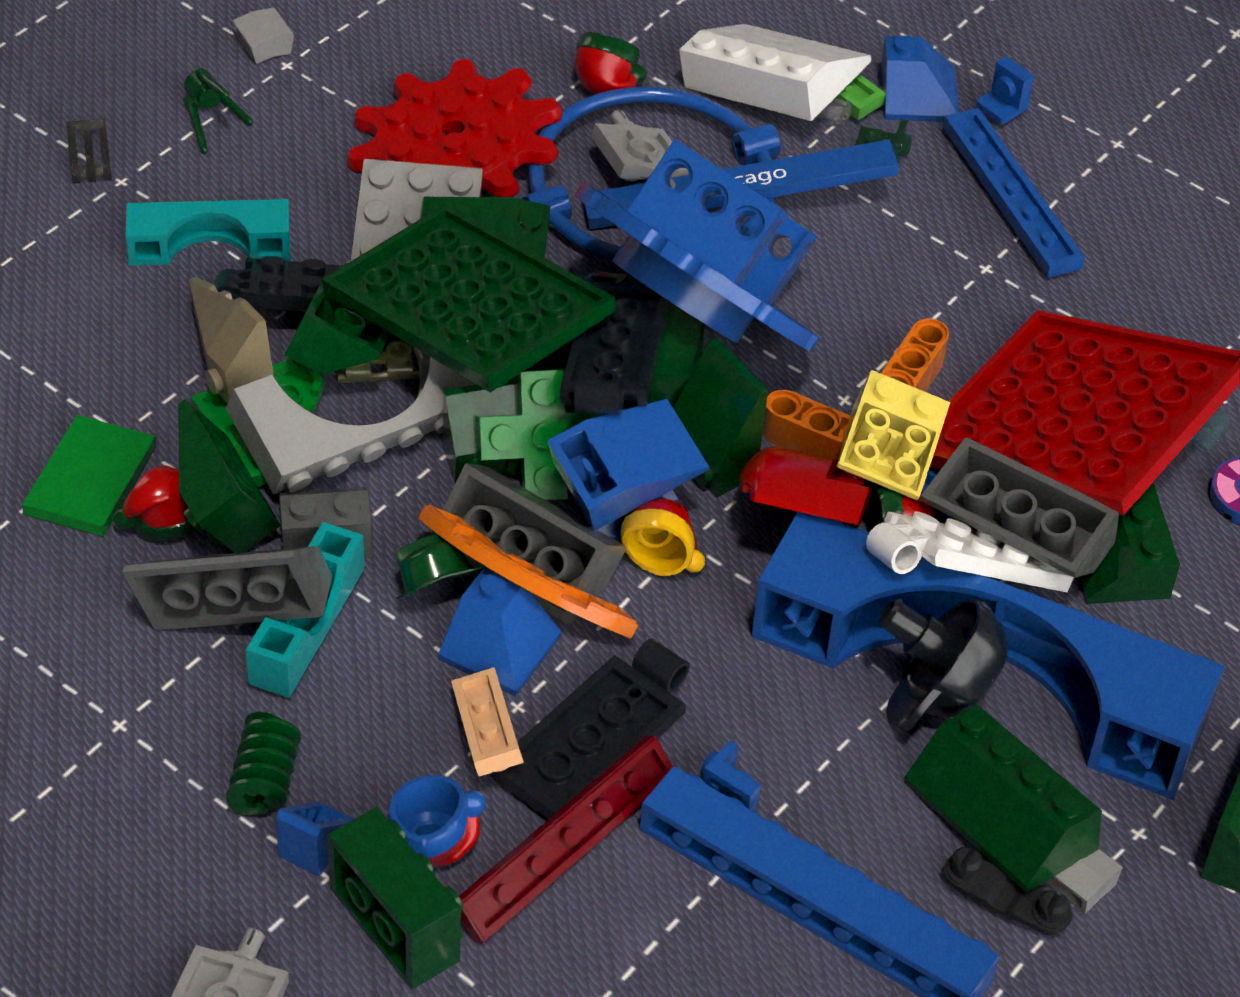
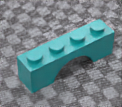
M289 199L127 203L126 244L129 266L169 265L177 253L184 248L207 241H217L233 245L240 249L247 258L261 259L265 256H278L285 261H291Z
M322 522L308 547H319L332 573L323 617L277 621L265 617L246 648L249 685L287 698L291 697L364 571V535Z

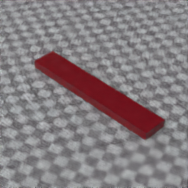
M655 735L645 736L459 895L463 905L461 921L475 943H484L642 805L643 801L673 768Z

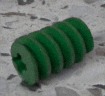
M269 712L248 714L245 719V727L241 733L237 758L233 765L234 771L230 776V787L226 792V801L233 810L242 815L261 816L267 813L268 810H276L284 806L287 801L286 791L291 784L290 776L294 772L293 761L297 758V746L301 742V732L295 725Z

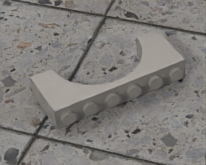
M413 347L418 360L420 374L417 399L405 411L387 421L370 425H345L318 417L294 402L278 385L273 375L235 388L226 406V410L274 495L286 489L289 492L299 491L309 485L312 479L324 474L327 477H334L344 472L350 464L363 459L365 463L374 461L381 457L387 449L400 445L401 448L409 447L418 442L424 434L434 430L438 434L443 433V390L476 384Z

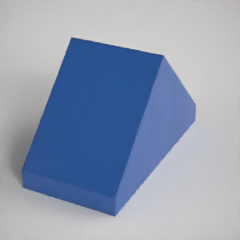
M320 801L280 808L276 816L279 857L320 876L329 864L328 834L355 818Z

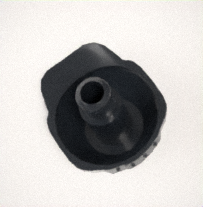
M975 597L968 598L950 608L939 619L931 614L920 615L902 602L901 598L888 603L879 617V628H884L904 643L903 650L912 656L905 668L901 681L888 701L886 710L888 720L898 728L908 732L915 726L923 714L931 717H954L978 703L988 693L1005 665L1008 654V640L1003 624L996 620L993 610L987 606V602L982 603Z

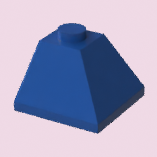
M905 35L885 36L880 66L881 88L886 93L883 105L884 120L944 122L946 115L959 113L955 67L923 37Z
M485 567L462 595L439 651L438 660L469 675L495 667L501 690L516 697L560 639L561 630L530 591Z

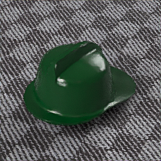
M441 536L423 537L400 548L396 552V560L405 593L397 596L396 599L402 598L436 581L481 571L486 566L474 568L461 550Z

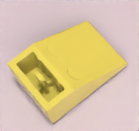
M871 370L851 412L844 433L837 468L918 501L950 402Z

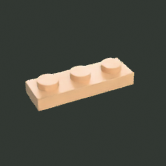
M495 667L451 680L478 777L492 772H500L508 767L524 763Z

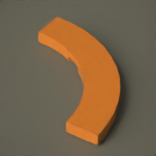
M430 504L428 506L424 505L418 519L471 558L513 583L577 616L630 639L634 635L638 627L637 621L621 607L589 594L573 585L544 575L545 571L517 555L505 553L491 539L479 532L460 516Z

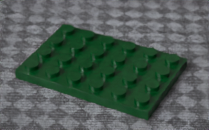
M444 204L321 279L323 291L327 295L489 393L616 311L614 296L448 204Z

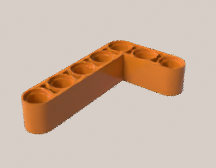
M932 318L916 322L881 374L926 392L943 367L949 338L948 327L943 322ZM776 390L767 396L763 436L767 441L781 448L838 460L850 415L793 391Z

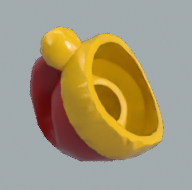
M670 498L654 499L631 511L625 517L621 525L620 536L622 544L627 547L625 552L629 558L643 570L657 576L676 575L684 569L690 573H698L705 566V556L697 550V541L688 512L680 503Z

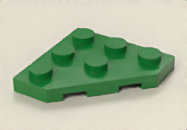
M290 358L272 365L274 379L283 391L302 408L314 414L324 392V379L316 371H306L299 368ZM210 389L191 396V404L228 436L257 486L267 484L226 410L227 403L219 394L214 395Z

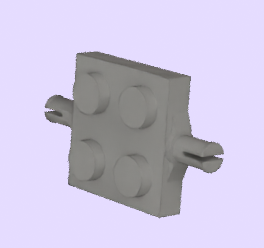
M616 110L611 114L610 121L612 124L595 123L591 138L619 178L626 181L648 180L672 143L664 129L636 125L627 118L623 110L620 112ZM679 168L672 173L670 177L672 189L675 188L676 184L671 178L689 175L686 168Z
M247 928L237 951H216L196 945L171 997H283L289 984V972L265 965L256 958L260 946L265 940V935L257 929L254 934L253 928Z

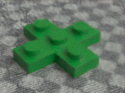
M563 370L523 371L517 375L519 414L477 416L478 459L521 458L522 487L545 500L568 499L567 485L553 463L547 440L587 419L603 415L565 412L564 404H561L560 400Z

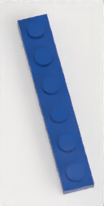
M975 108L946 115L943 123L944 130L1046 277L1049 278L1083 269L1084 255L981 110Z

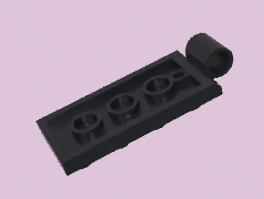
M265 256L261 259L246 258L245 269H225L219 272L215 278L214 285L218 293L227 289L234 291L236 294H231L233 300L241 297L247 300L253 308L306 312L320 284H322L321 279L345 264H326L318 259H307L302 262L285 261L278 256Z
M589 282L615 297L616 311L573 339L560 386L561 404H570V401L574 400L577 414L621 415L624 402L638 401V406H647L672 303L643 283Z
M654 638L648 639L640 646L633 658L632 666L614 655L517 741L524 763L508 767L500 772H492L490 777L549 819L641 739L652 735L658 738L686 712L684 702L672 695L671 692L678 689L686 679L690 670V663Z

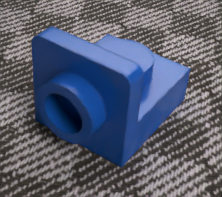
M1005 56L996 62L991 91L977 99L976 107L997 123H1007L1028 110L1034 75L1008 56Z
M729 741L719 752L713 751L707 756L701 767L700 774L703 775V781L708 786L727 797L738 799L746 808L757 813L761 784L756 782L745 771L735 769L738 745Z

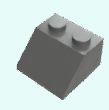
M366 487L279 492L283 549L308 547L322 522L364 535V558H372L371 517Z

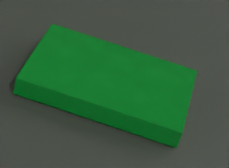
M76 415L22 503L23 514L104 537L113 522L116 510L122 507L157 446L156 436Z

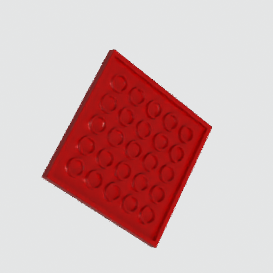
M1037 310L948 401L950 402L949 409L930 468L941 470L960 443L967 437L1089 496L1117 511L1118 514L1125 515L1240 385V351Z

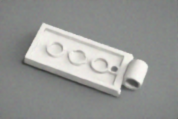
M888 512L884 523L876 525L870 531L866 541L868 551L899 574H906L912 571L919 563L921 557H923L934 566L1066 593L1074 577L984 532L972 530L962 522L947 519L944 524L921 512H914L913 516Z

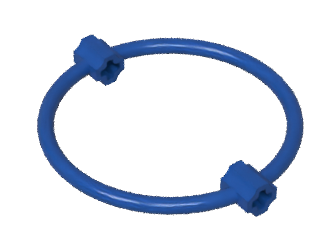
M659 87L621 88L586 97L564 109L562 118L554 124L546 125L539 135L554 141L568 125L593 111L618 104L652 102L688 108L724 124L735 133L732 134L731 145L734 150V157L740 166L773 160L772 157L780 155L781 151L778 131L772 123L751 128L735 113L709 99L688 92ZM529 163L528 176L532 193L522 196V200L550 205L549 224L560 234L580 248L612 261L620 246L602 241L569 221L568 218L572 217V206L565 187L561 185L547 189L544 179V165ZM775 197L766 198L772 203L775 201ZM749 216L741 225L743 236H750L757 230L758 220L756 216Z

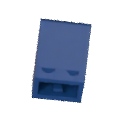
M668 399L649 403L647 406H637L623 410L621 415H603L587 419L547 440L553 463L594 531L710 470Z

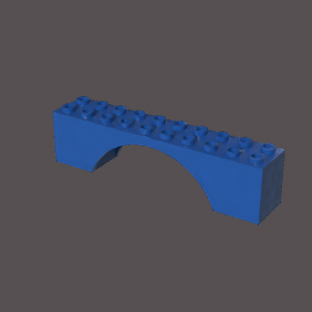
M797 512L758 580L751 637L834 669L847 659L862 652L881 646L903 643L884 628H879V617L883 609L891 601L901 598L902 602L920 615L931 614L939 619L946 611L959 602L975 597L982 603L987 602V606L993 610L996 620L1003 624L1008 640L1006 661L1023 670L1042 684L1059 701L1072 719L1085 750L1087 767L1171 800L1175 799L1207 723L1225 667L1224 665L1173 647L1160 640L1130 631L1117 624L1082 613L1074 608L1039 597L1034 593L999 582L991 577L934 566L923 557H921L919 563L912 571L906 574H899L868 551L866 541L869 532L833 519Z

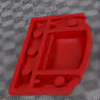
M776 446L767 447L757 452L742 468L739 477L741 491L751 492L749 499L753 502L859 525L872 497L874 482L837 468L838 460Z

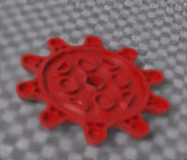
M459 59L453 63L447 77L435 82H424L411 73H404L395 79L393 91L398 98L395 103L385 107L364 106L356 111L354 118L355 128L360 132L373 135L374 138L365 144L353 147L349 151L347 166L351 171L361 173L364 159L481 168L483 169L481 190H486L493 197H514L519 192V183L512 174L518 166L526 163L546 165L558 158L559 153L554 142L549 138L536 135V132L546 125L558 122L563 116V111L558 102L553 98L539 100L522 98L531 88L532 80L528 73L521 68L511 69L499 78L488 80L478 75V70L471 60Z

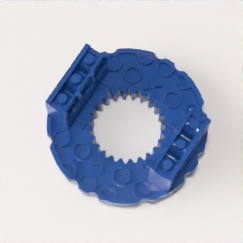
M675 138L629 209L585 182L581 184L574 196L629 234L612 262L677 307L731 341L738 343L754 318H757L809 352L813 351L821 339L773 305L815 242L817 236L787 217L788 213L783 211V209ZM679 168H686L689 172L687 184L680 189H672L670 185L672 173ZM715 194H722L725 199L723 207L715 213H709L707 210L708 199ZM748 216H756L758 220L757 230L750 236H743L741 232L742 220ZM780 238H789L792 243L790 253L786 257L776 258L773 254L774 243Z

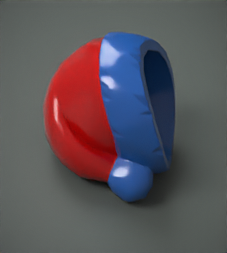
M424 775L408 780L407 783L402 784L400 789L394 793L390 803L388 820L393 819L399 823L406 835L407 843L416 854L419 852L423 853L429 859L432 867L449 865L460 860L476 844L480 835L478 816L485 809L486 799L480 791L469 790L465 792L451 778L439 775Z

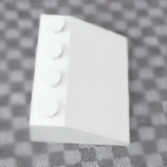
M747 24L699 30L679 49L685 88L812 121L871 62V55Z

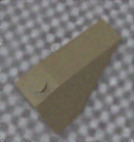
M198 277L189 279L194 314L208 369L205 371V379L210 391L214 395L219 394L228 404L235 388L269 375L274 377L266 321L247 300L241 297L233 300L231 293L226 290L218 293L215 285Z

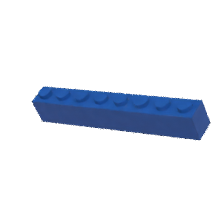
M673 766L643 801L640 831L920 997H982L993 982L1000 955L992 951L984 942L964 935L949 926L941 917L921 910L909 903L900 893L887 890L866 878L860 870L854 867H847L830 857L819 846L804 842L787 832L776 821L761 817L746 808L738 799L727 797L708 786L700 777L687 774Z

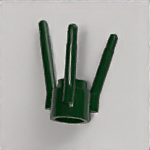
M199 68L186 77L184 89L188 95L184 97L183 103L189 110L196 139L202 154H206L208 148L197 110L198 106L212 108L221 101L247 125L253 124L252 118L229 97V92L214 79L210 72L204 68Z

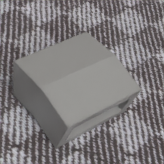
M275 8L252 11L232 20L238 40L255 64L275 56L292 53L294 34Z
M1098 849L1044 883L1057 891L1058 894L1066 895L1071 904L1086 914L1116 885L1123 867Z

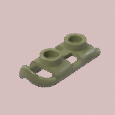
M393 341L385 345L378 360L346 368V374H338V383L420 378L419 368H412V357H416L414 348L404 341ZM371 364H387V371L371 372Z

